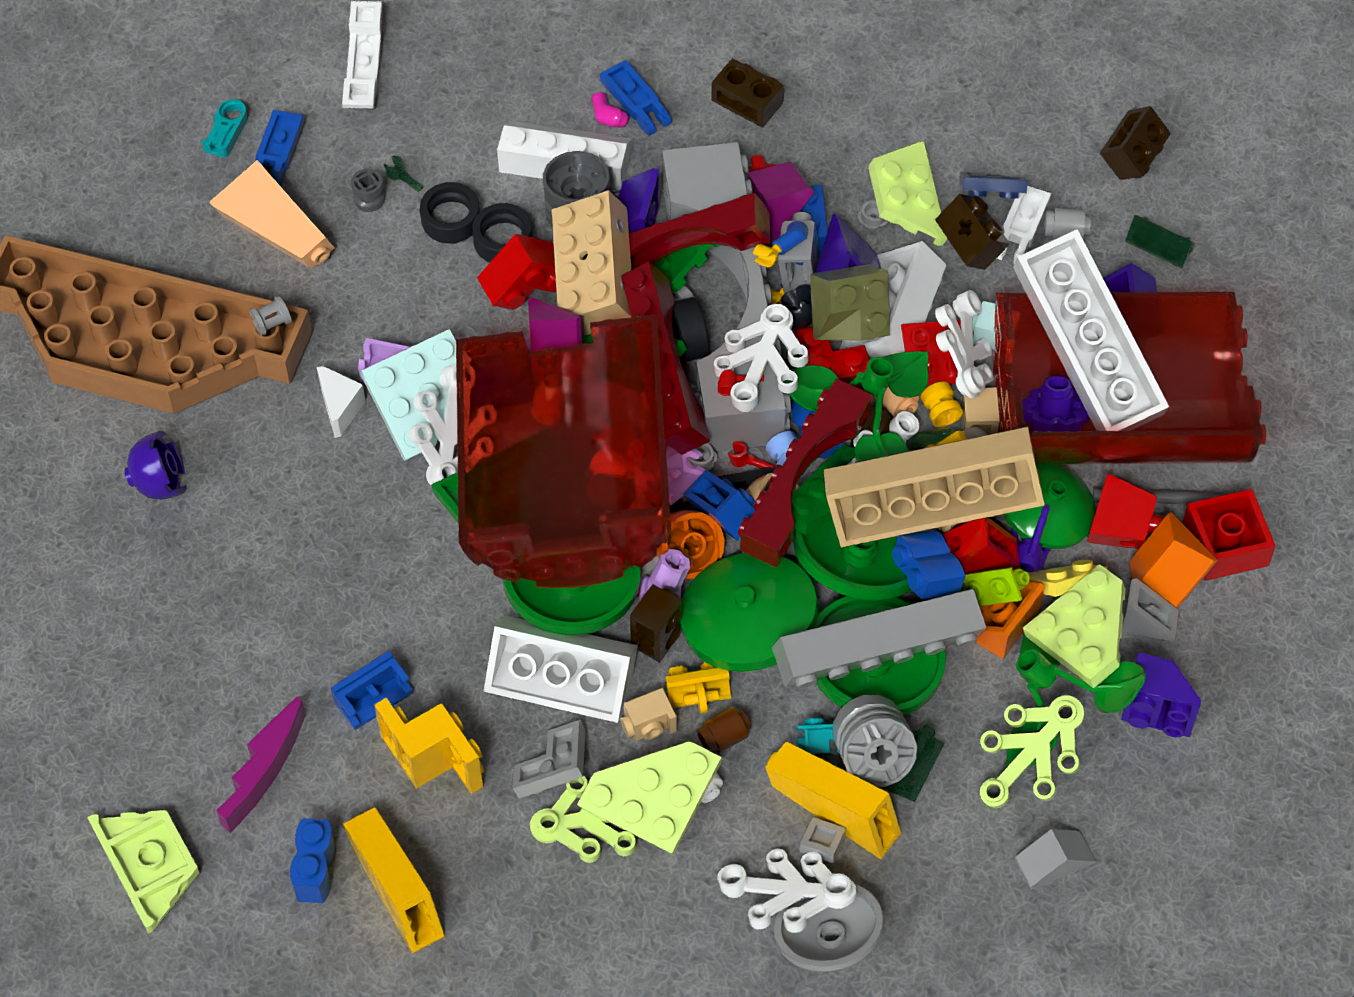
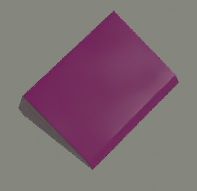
M792 162L747 173L748 180H751L752 193H755L769 209L770 238L773 241L781 236L782 223L784 221H792L793 214L800 212L814 193V190Z
M533 297L528 299L533 379H541L545 376L569 378L583 375L581 316Z

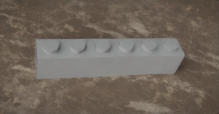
M971 589L780 637L772 646V650L784 686L796 684L797 688H805L816 684L818 678L829 676L830 680H836L849 675V670L861 668L863 672H867L881 667L884 661L893 659L894 663L897 664L914 658L915 653L925 651L926 655L940 653L950 644L957 643L958 647L971 645L978 641L977 637L987 627L974 590Z

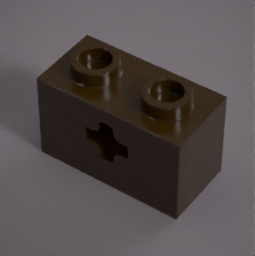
M959 193L935 221L966 266L985 270L1010 243L1003 234V227L996 220L992 219L987 211V204L980 197Z

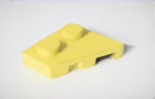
M1078 560L1072 562V565L1028 572L1030 582H1042L1045 586L1044 595L1058 597L1067 592L1098 565H1094L1092 560Z

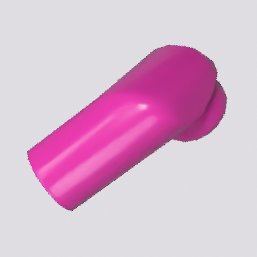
M598 92L592 95V104L597 122L619 128L627 124V113L621 111L620 108L608 105L605 93Z

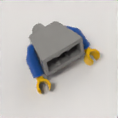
M806 212L794 213L792 221H784L782 223L781 236L773 241L771 248L760 243L753 250V254L758 256L754 262L764 267H772L778 257L782 284H780L781 289L779 292L770 288L771 303L769 305L781 304V297L785 293L799 286L811 284L810 274L816 272L819 252L815 222L811 221V215Z

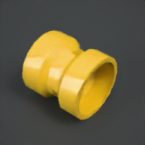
M948 382L932 384L920 395L924 407L930 410L929 418L932 424L938 428L954 424L963 415V409L960 403L953 399L954 391Z

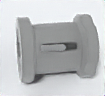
M280 296L275 297L274 302L259 309L254 307L249 309L252 322L260 336L266 335L267 330L282 323L286 325L292 323L290 313ZM276 313V316L267 320L264 319L265 316Z

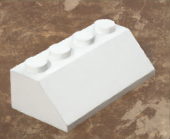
M512 120L504 125L497 148L499 172L543 179L545 167L554 157L565 152L583 151L592 153L603 160L609 171L610 189L620 191L622 182L625 179L634 139Z
M923 241L877 255L881 268L888 271L890 336L863 341L843 340L839 350L865 345L869 360L874 357H884L905 352L901 324L925 323L947 265Z
M504 615L494 627L483 692L618 723L633 676L638 646L589 634H556L540 629L524 619Z

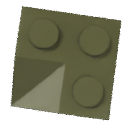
M866 264L810 274L813 339L863 341L890 336L887 270Z

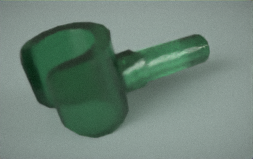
M399 156L391 157L394 167L383 164L389 179L394 181L402 180L417 192L423 189L420 183L405 172Z

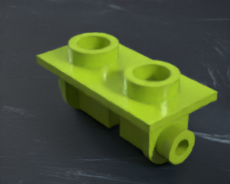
M1012 567L965 574L962 589L963 591L973 589L979 606L1021 601L1023 598L1020 590L1029 584L1030 576L1026 571L1022 569L1012 570Z

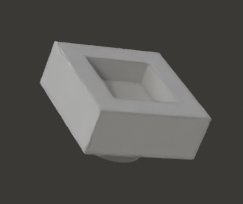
M812 817L800 842L799 852L803 854L817 852L822 856V860L834 863L846 837V828Z

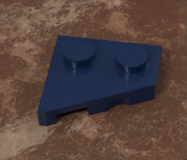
M960 172L959 185L962 190H968V196L986 197L987 191L1000 192V197L1019 198V193H1027L1028 180L1024 177L986 174V176L970 175V172Z

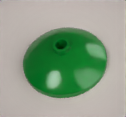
M1035 459L1044 504L1050 507L1040 543L1042 547L1049 549H1065L1075 546L1084 540L1091 530L1096 512L1093 496L1082 479L1067 467L1053 461ZM1044 506L1003 514V516L1018 535L1024 539H1032Z

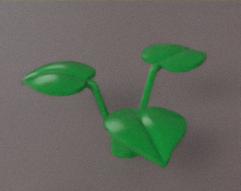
M901 352L884 357H874L869 360L865 372H858L856 378L849 383L855 387L860 382L865 392L877 396L873 436H863L857 441L854 448L857 462L908 452L905 442L897 434L885 433L880 435L879 433L883 397L888 387L893 394L903 398H913L922 394L928 383V352ZM810 365L793 369L791 371L795 372L798 377V388L796 391L789 393V395L804 409L816 412L818 409L817 403L822 391L825 388L830 389L836 378H839L833 371L822 366ZM791 380L784 381L785 384L793 382Z
M1025 633L1021 643L1020 655L1016 662L1017 671L1025 681L1029 682L1027 689L1031 691L1038 708L1045 707L1038 688L1045 689L1050 687L1055 682L1056 675L1089 692L1096 693L1094 703L1099 710L1104 713H1115L1126 708L1135 699L1144 684L1146 671L1140 665L1124 661L1120 662V667L1096 687L1092 688L1081 679L1061 670L1058 667L1061 663L1027 638ZM1025 722L1020 727H1014L1011 734L1039 733L1048 722ZM1059 733L1050 742V753L1057 743ZM1024 748L1007 749V759L1004 765L1008 767ZM1036 759L1028 767L1035 765Z

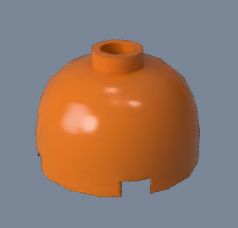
M679 510L668 515L660 523L655 534L654 549L658 558H660L661 554L667 553L669 549L680 550L685 557L689 558L690 569L685 579H694L704 569L715 563L718 558L721 559L724 553L725 538L721 526L710 516L697 510Z

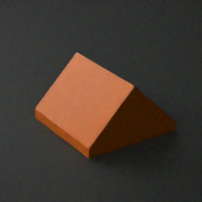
M1168 513L1131 558L1129 566L1132 579L1138 578L1175 608H1179L1218 560L1173 513Z
M1029 582L1025 588L1020 590L1023 598L1021 601L979 606L987 628L977 637L978 641L976 643L1004 659L1023 634V627L1032 621L1041 609L1045 590L1042 582Z

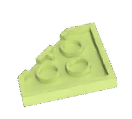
M1099 564L1024 626L1023 630L1026 637L1092 688L1096 687L1120 667L1119 643L1120 639H1122L1123 629L1122 603L1125 600L1123 581Z
M688 741L593 773L577 805L674 855L723 759Z

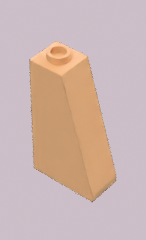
M258 160L210 201L211 205L224 218L309 268H313L315 265L326 261L330 252L335 249Z

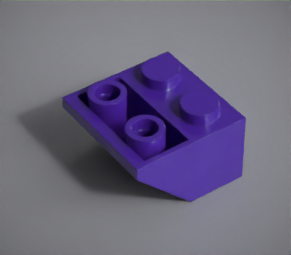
M1138 652L1136 664L1146 671L1145 681L1135 699L1123 709L1121 720L1129 722L1130 725L1136 728L1144 729L1150 727L1162 730L1171 737L1185 736L1190 738L1201 699L1174 661Z

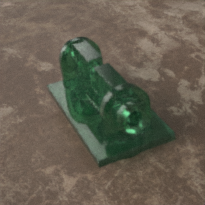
M1137 215L1133 218L1125 240L1126 243L1181 269L1185 264L1187 256L1192 253L1195 247V243L1191 241L1190 237L1184 238L1148 221L1147 217L1142 218Z
M923 726L922 730L917 731L912 729L917 744L916 761L910 772L899 782L883 787L913 802L916 801L944 746V743L936 740L935 730L928 726Z

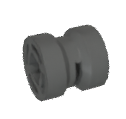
M362 169L353 175L351 186L356 207L364 212H373L380 209L385 203V192L383 190L381 174L373 169Z

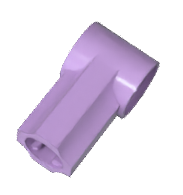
M669 549L667 553L661 554L652 575L644 576L642 580L639 601L652 584L662 589L668 588L681 598V585L690 569L689 558L685 557L680 550Z

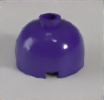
M157 431L139 439L130 449L127 459L128 467L124 470L128 484L131 487L135 486L142 495L151 499L163 500L184 494L187 485L180 487L178 473L185 474L184 465L174 442L166 443L162 438L167 435L164 431Z

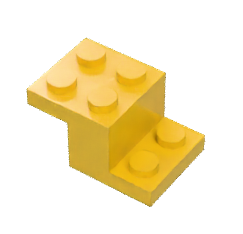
M387 698L374 704L380 736L416 789L451 768L456 771L471 794L483 787L481 774L485 771L479 760L482 757V753L477 743L472 738L467 740L461 732L464 728L455 712L448 713L441 703L408 722L402 709L399 706L393 708Z

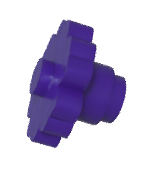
M1062 376L1047 378L1041 388L1031 390L1029 397L1022 400V420L1032 423V430L1045 435H1052L1058 432L1066 436L1081 431L1082 424L1088 423L1089 415L1079 395L1071 386V381Z

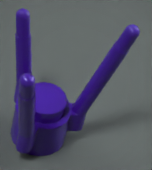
M1045 505L1042 509L1032 539H1023L1022 543L1018 544V534L1011 528V535L1017 538L1020 569L1023 571L1038 572L1039 568L1043 569L1046 557L1051 550L1044 547L1041 549L1042 544L1040 543L1050 510L1048 505Z

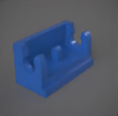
M388 651L332 686L331 692L335 705L354 730H357L377 717L374 704L387 698L391 705L394 706L413 694V689L407 682L409 680L407 674L394 659L392 653Z

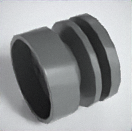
M572 151L554 157L546 165L543 172L546 220L552 228V209L608 190L610 191L609 171L602 159L592 153Z

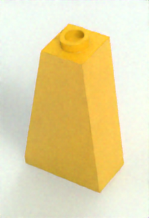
M785 742L778 752H774L770 756L765 769L772 787L821 820L845 827L846 837L879 859H882L901 834L888 792L788 742Z
M374 807L343 823L351 847L412 954L445 937L429 890L377 809Z

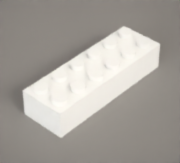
M1078 229L1017 257L1013 269L1102 442H1108L1163 416L1169 405Z

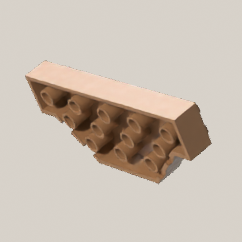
M7 235L4 236L0 244V311L18 316L51 382L175 414L259 376L290 384L312 334L307 309L285 304L290 313L292 323L288 325L282 323L267 330L266 335L260 336L252 322L249 309L253 307L259 309L274 301ZM276 313L265 316L264 319L267 320L276 316Z

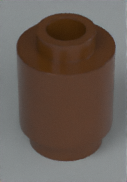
M731 706L702 722V727L696 729V732L704 749L712 753L715 751L721 753L748 738V729L751 728V724L742 709L737 711Z

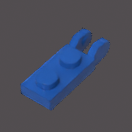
M626 60L599 74L601 83L633 120H637L638 125L648 136L655 133L656 130L653 121H651L647 113L652 111L655 118L664 127L672 124L670 115L660 103L659 97Z
M273 110L255 158L265 169L266 167L274 168L271 176L281 186L284 171L288 169L305 121L304 115Z

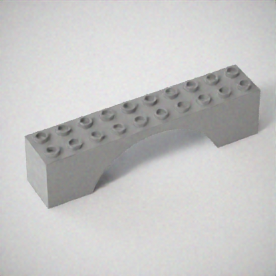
M738 142L662 150L663 192L668 221L681 217L684 214H690L716 204L737 199L743 195L752 194L751 180H746L745 173H748L746 154L740 155ZM712 245L707 253L717 259L731 273L745 298L746 309L735 330H740L760 321L761 314L771 303L770 285L765 284L764 277H766V267L754 262L758 257L753 254L755 247L739 251L730 246L720 245L719 247H714ZM763 334L745 341L744 348L761 342ZM777 338L774 346L781 356L780 340ZM732 340L730 342L737 343L739 340ZM725 342L710 355L697 361L696 392L701 394L699 406L703 412L710 438L708 444L711 445L714 451L733 449L732 444L736 441L743 442L747 448L765 446L777 434L790 431L788 413H791V402L789 393H783L779 390L777 376L767 362L763 372L764 381L759 382L757 387L758 404L749 412H741L732 405L731 396L718 394V381L720 378L714 372V360L717 357L733 354L726 349ZM753 360L735 367L734 372L736 375H747ZM722 365V366H720L719 368L725 369V368H728L729 366H727V365Z

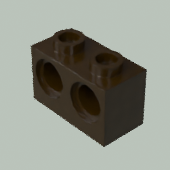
M733 58L712 81L711 101L762 128L783 105V84L779 83L775 78L768 77L754 70L750 65L741 63Z
M1151 106L1129 110L1101 150L1100 155L1120 180L1139 179L1148 173L1151 163L1163 150L1164 144L1171 133Z
M652 584L630 614L631 644L637 645L638 651L659 663L682 633L680 624L682 619V600L674 591L668 588L662 589Z

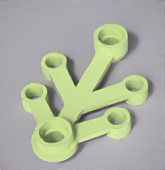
M1068 695L1056 698L1050 707L1023 708L1020 705L1013 704L1006 708L1004 717L1012 727H1020L1025 722H1048L1039 733L999 735L995 731H987L981 736L980 743L982 748L991 754L997 753L1002 749L1024 748L998 778L988 779L982 784L980 796L987 806L992 808L1003 807L1010 798L1009 787L1035 759L1037 767V781L1033 786L1035 795L1042 801L1051 800L1055 796L1056 787L1052 782L1050 742L1059 732L1062 754H1060L1057 760L1058 767L1065 774H1074L1078 771L1080 760L1076 755L1075 729L1083 722L1084 708L1078 699ZM1064 707H1069L1073 711L1072 716L1068 719H1063L1059 715L1060 710ZM1013 710L1022 712V717L1017 722L1009 719V715ZM990 736L998 738V744L994 748L986 747L985 742ZM1066 757H1073L1075 759L1073 768L1065 769L1062 766V762ZM1043 783H1048L1051 785V792L1045 796L1040 795L1038 792L1039 786ZM998 786L1001 792L997 798H990L988 796L990 787Z
M585 776L566 783L565 792L552 809H541L531 818L530 830L536 840L543 843L559 841L578 853L580 858L587 863L595 862L600 857V844L594 838L581 839L571 832L570 829L584 828L614 847L616 853L621 856L631 855L636 848V840L632 833L627 831L619 833L604 824L609 823L608 821L584 809H581L578 813L566 815L575 800L581 798L588 785ZM579 782L583 784V787L575 790L571 788V785ZM546 820L554 822L551 828H544L541 824ZM622 840L631 842V845L627 848H622L618 844ZM587 846H592L596 851L592 854H586L583 852V849Z

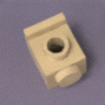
M663 688L624 703V717L620 718V721L628 738L633 736L635 741L642 738L649 740L658 737L665 729H668L670 734L677 732V717Z

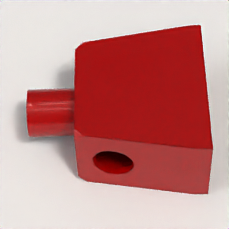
M1107 474L1087 542L1140 549L1145 542L1147 534H1152L1165 518L1153 514L1157 497L1124 480Z
M988 517L969 521L943 534L950 553L959 560L965 574L1012 567V570L1020 569L1017 538Z

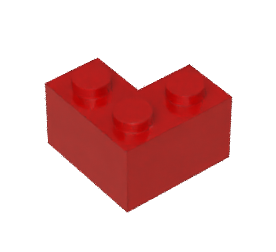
M515 234L477 277L493 306L515 310L525 302L527 296L534 289L553 293L557 292L554 242Z
M813 327L793 331L800 345L805 346L808 350V363L805 366L813 365L828 368L837 375L839 380L848 384L856 378L858 372H865L869 362L865 345L832 351L829 340L813 339ZM796 354V355H794L793 357L799 358V357H802L803 355H801V354ZM859 382L855 387L863 390L862 384Z

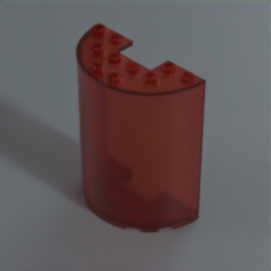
M1110 292L1169 405L1163 416L1131 431H1096L1090 417L1088 423L1082 424L1081 431L1032 430V423L1024 421L1022 400L1029 397L1031 390L1041 388L1045 384V380L1051 376H1062L1069 380L1070 378L1027 294L996 293L993 376L995 377L998 397V433L1028 427L1037 465L1251 463L1256 457L1259 446L1265 445L1266 426L1265 424H1260L1259 421L1262 411L1261 401L1255 400L1253 386H1247L1246 375H1241L1243 368L1241 348L1247 347L1248 335L1247 329L1241 328L1243 308L1242 305H1237L1235 292Z
M657 314L591 322L590 329L594 343L560 348H544L536 351L528 350L523 331L456 339L459 544L463 552L477 566L484 564L493 569L494 576L514 583L522 578L536 581V587H584L621 578L624 576V570L634 565L643 567L657 556L658 547L662 543H667L671 531Z

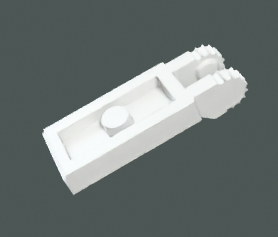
M1027 186V193H1019V198H1015L1003 226V234L1008 242L1020 244L1014 255V264L1017 257L1025 254L1028 247L1031 248L1050 202L1051 193ZM1007 248L996 259L1002 260L1006 255Z

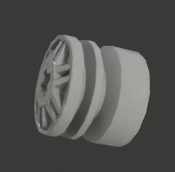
M863 695L850 700L839 710L833 722L832 736L848 773L876 787H886L899 782L910 772L916 761L917 744L901 709L892 700L880 695Z

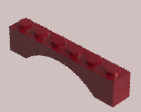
M755 193L697 212L684 214L681 217L657 223L635 232H629L631 270L648 261L654 263L667 254L699 244H718L743 251L756 247L760 243H769V209ZM588 254L583 256V260L587 258Z
M648 261L621 275L662 441L683 455L710 442L703 412L689 386L676 349L672 328V312L675 302L669 279Z
M837 378L830 389L825 388L822 391L817 403V411L815 414H808L802 426L803 433L799 440L794 438L788 447L785 463L783 466L778 464L774 469L770 479L772 484L767 492L762 490L754 504V509L756 510L751 518L746 516L738 530V535L741 536L740 551L776 568L778 567L793 542L794 521L791 512V500L800 477L810 464L824 452L840 443L856 438L871 413L872 394Z

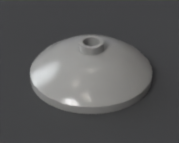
M855 884L857 896L850 905L839 909L827 907L806 919L807 925L804 930L797 933L789 932L785 927L783 915L786 910L793 907L799 908L813 899L804 897L777 913L774 922V935L777 946L786 959L808 970L834 971L854 965L869 955L882 937L884 918L878 900L868 890Z

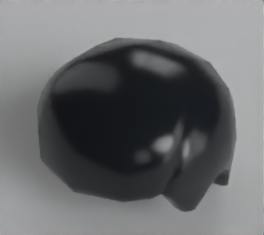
M811 284L794 288L781 297V305H784L793 316L791 331L803 330L812 323Z

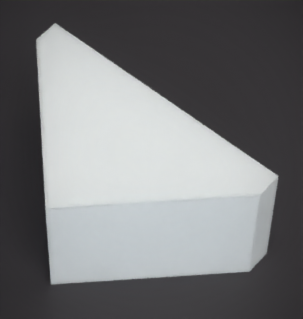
M324 366L317 367L319 383L334 437H340L366 402L363 385Z

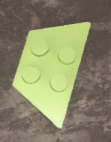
M918 142L874 158L868 168L879 217L893 224H899L905 230L915 235L920 230L934 237L933 244L943 246L947 237L935 221L941 214L925 143Z
M167 810L149 811L145 814L128 812L121 813V817L100 818L99 814L87 817L148 934L153 932L199 874L198 867Z

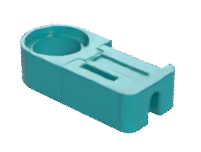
M229 99L220 104L213 117L214 126L206 140L201 139L204 152L223 158L230 155L248 120L246 107L242 101ZM236 110L241 112V115L236 119H227L225 117L229 111Z

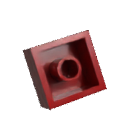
M1252 489L1187 504L1182 524L1218 560L1204 576V581L1270 565L1276 545Z

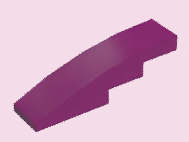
M299 697L293 699L247 744L251 759L232 776L236 791L216 810L220 824L230 833L257 805L276 779L289 756L306 716L303 702Z

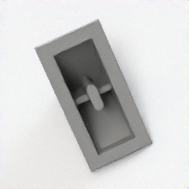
M1138 578L1131 579L1125 602L1122 632L1169 641L1175 640L1179 610Z
M1051 829L1015 856V860L1030 889L1096 863L1081 832L1073 830Z

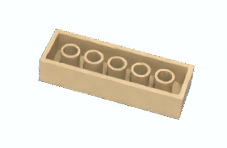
M1028 427L824 470L826 497L841 547L1045 506Z

